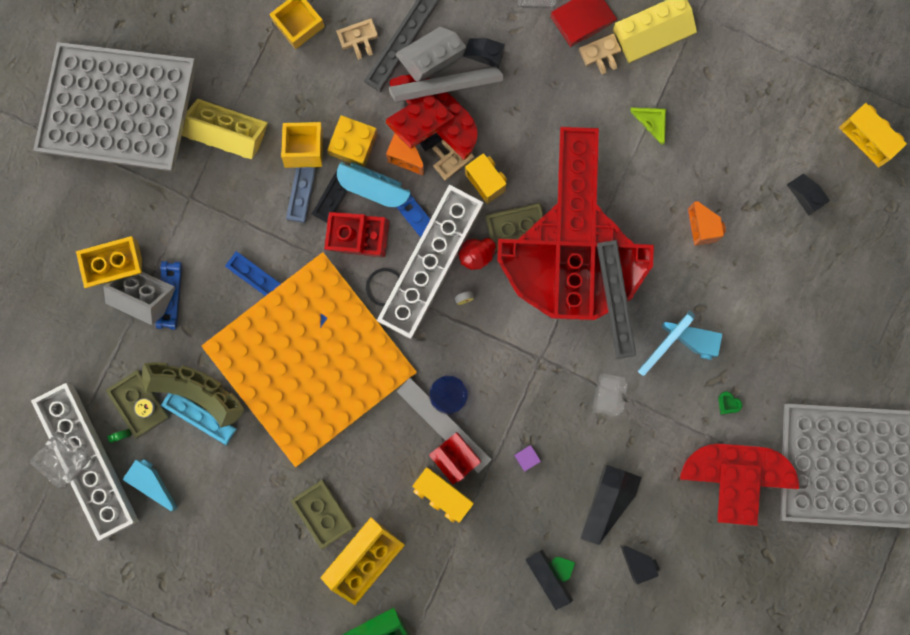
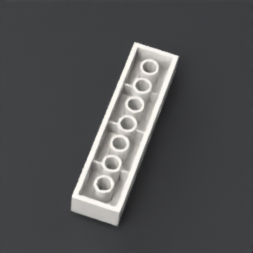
M451 185L448 186L377 319L379 323L411 340L413 339L461 246L482 210V201Z
M65 383L31 400L97 540H104L138 523L139 520L74 385Z

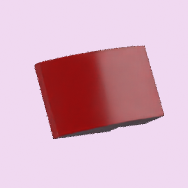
M571 0L552 11L550 16L570 48L584 39L587 40L617 21L605 0Z
M329 212L324 250L385 258L390 220L385 217H373L364 214Z

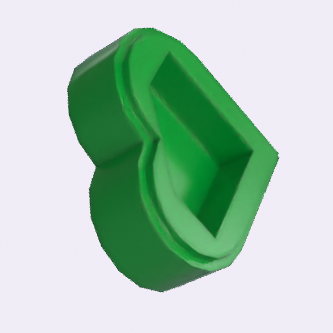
M725 391L719 394L720 415L737 413L742 409L741 400L734 398L732 393Z
M130 429L108 435L107 439L108 442L113 443L131 437L132 434Z
M558 556L554 557L551 564L562 582L569 580L575 562Z

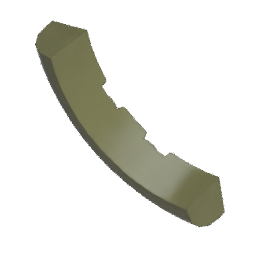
M151 362L144 363L142 380L146 393L163 392L190 399L205 408L216 419L221 428L234 423L244 412V408L233 393L229 394L221 387L222 384L201 371L183 365L180 368L168 366V363Z

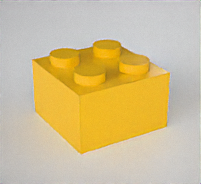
M287 0L269 14L272 22L295 50L325 27L322 18L307 0Z
M340 115L327 151L330 156L365 167L378 134L377 129Z
M321 122L283 123L281 158L284 168L322 167L323 130Z
M483 153L465 166V175L486 204H489L506 191L507 179L501 171L497 172L493 159L490 156L486 157Z

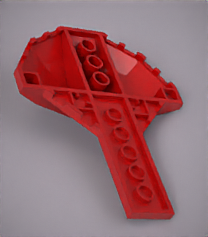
M560 127L557 204L519 239H498L497 261L516 295L551 319L595 321L608 313L597 243L617 240L627 302L633 298L653 267L654 245L634 244L597 205L599 128Z

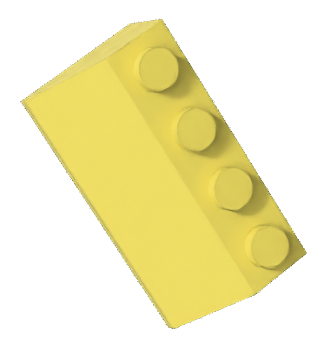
M666 0L615 23L613 32L628 63L697 33L693 11L688 0Z
M197 99L186 112L182 136L226 152L240 155L243 158L252 159L259 150L268 122Z

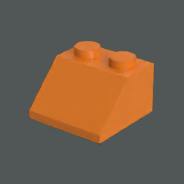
M394 133L386 153L388 163L423 176L425 173L424 165L416 147L410 149Z
M693 202L688 208L694 246L718 242L726 233L725 223L721 222L720 216L700 202Z

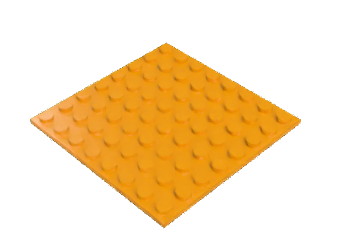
M324 252L201 345L295 467L417 373ZM321 314L327 317V320L320 328Z

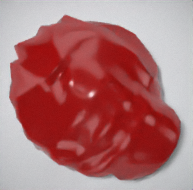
M490 238L483 240L469 239L465 241L458 252L461 265L466 269L481 270L492 261L493 255L496 252V244Z

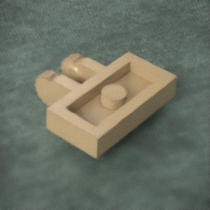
M372 18L336 31L342 49L345 50L353 47L358 60L362 59L361 51L357 46L364 43L367 54L369 56L373 55L369 41L378 38Z
M611 34L580 47L579 52L586 66L596 63L600 73L605 74L606 67L602 60L607 58L612 70L617 69L613 55L620 53L621 49L615 35Z
M442 140L443 146L449 153L444 156L437 146L433 147V151L441 159L433 167L444 181H447L473 160L474 155L471 153L468 158L463 160Z

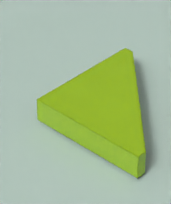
M631 107L630 112L661 145H664L666 109Z

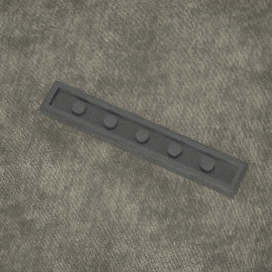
M416 0L365 78L364 83L381 92L400 63L395 54L412 44L440 0Z
M617 240L597 243L616 359L636 356Z

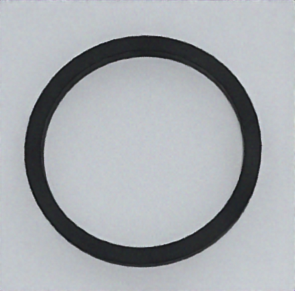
M381 268L374 271L366 282L368 297L379 306H385L386 303H379L372 298L369 292V283L375 274L382 271L391 272L400 278L396 271L389 268Z

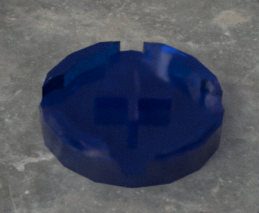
M443 376L437 379L429 390L431 405L443 414L458 412L465 406L468 391L460 379L454 376Z

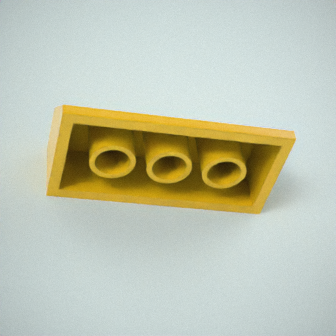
M371 517L320 578L331 591L356 605L405 544Z

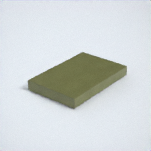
M541 203L485 215L490 239L496 244V252H498V239H519L544 216Z
M138 369L105 390L135 439H138L170 418L154 392H145L142 373ZM139 399H150L154 403L155 411L152 416L142 418L136 415L134 406Z
M323 479L290 500L321 550L354 529V526Z

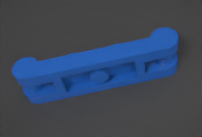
M410 194L407 201L396 208L421 238L431 219ZM411 204L413 208L407 212L405 207Z
M161 262L160 280L174 286L175 290L164 315L156 321V329H163V327H167L170 330L177 329L182 262ZM174 271V276H168V272ZM165 315H171L170 320H164Z

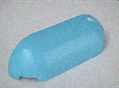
M340 162L338 166V181L343 188L387 207L400 206L409 198L410 190L403 189L401 187L402 183L353 162L350 165Z

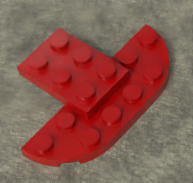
M401 75L390 80L389 85L392 87L416 81L411 75ZM448 92L405 100L409 105L386 119V124L410 149L437 133L465 160L473 152L477 141V127L473 118Z
M731 444L707 445L695 451L686 460L680 474V480L719 483L717 522L758 526L760 486L799 489L798 476L790 461L781 453L765 447Z

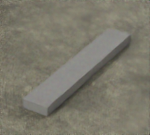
M495 66L389 87V93L395 102L500 82L503 81V74Z
M411 378L396 391L445 441L456 432L461 435L481 460V463L474 468L477 473L492 460Z

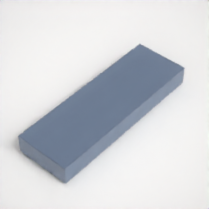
M296 167L286 220L300 223L306 222L316 167Z

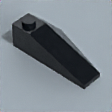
M604 465L580 539L599 545L636 496L642 477L609 465Z

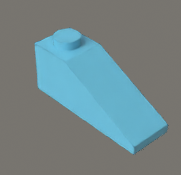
M664 322L662 328L670 333L677 324ZM687 327L677 340L695 354L701 355L700 358L712 360V357H718L722 333Z
M146 459L135 460L123 480L168 510L175 511L177 505L158 472L152 468L153 464Z

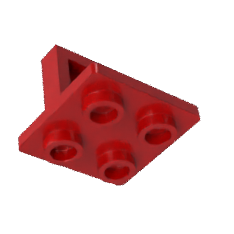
M458 432L429 454L452 484L461 481L481 463L479 457Z

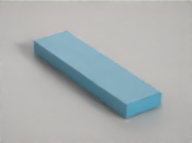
M689 310L640 366L638 372L642 376H645L694 320V313Z
M168 393L161 404L162 407L225 445H228L237 430L232 425L221 428L216 419L207 410L185 397Z

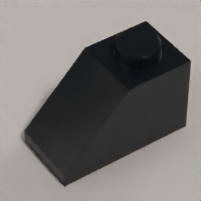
M469 38L463 57L499 68L505 51V44L488 38Z
M804 174L787 184L808 216L830 202L821 187Z
M620 546L636 585L659 576L657 571L660 569L656 559L652 560L650 556L628 546Z

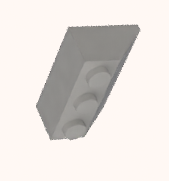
M438 27L398 51L395 55L413 79L418 82L429 78L460 59L466 46L455 32Z
M144 272L108 282L103 286L105 304L150 325H153L164 315L175 290L174 286Z

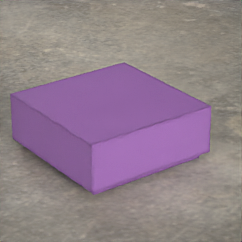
M531 445L514 455L524 472L541 462Z

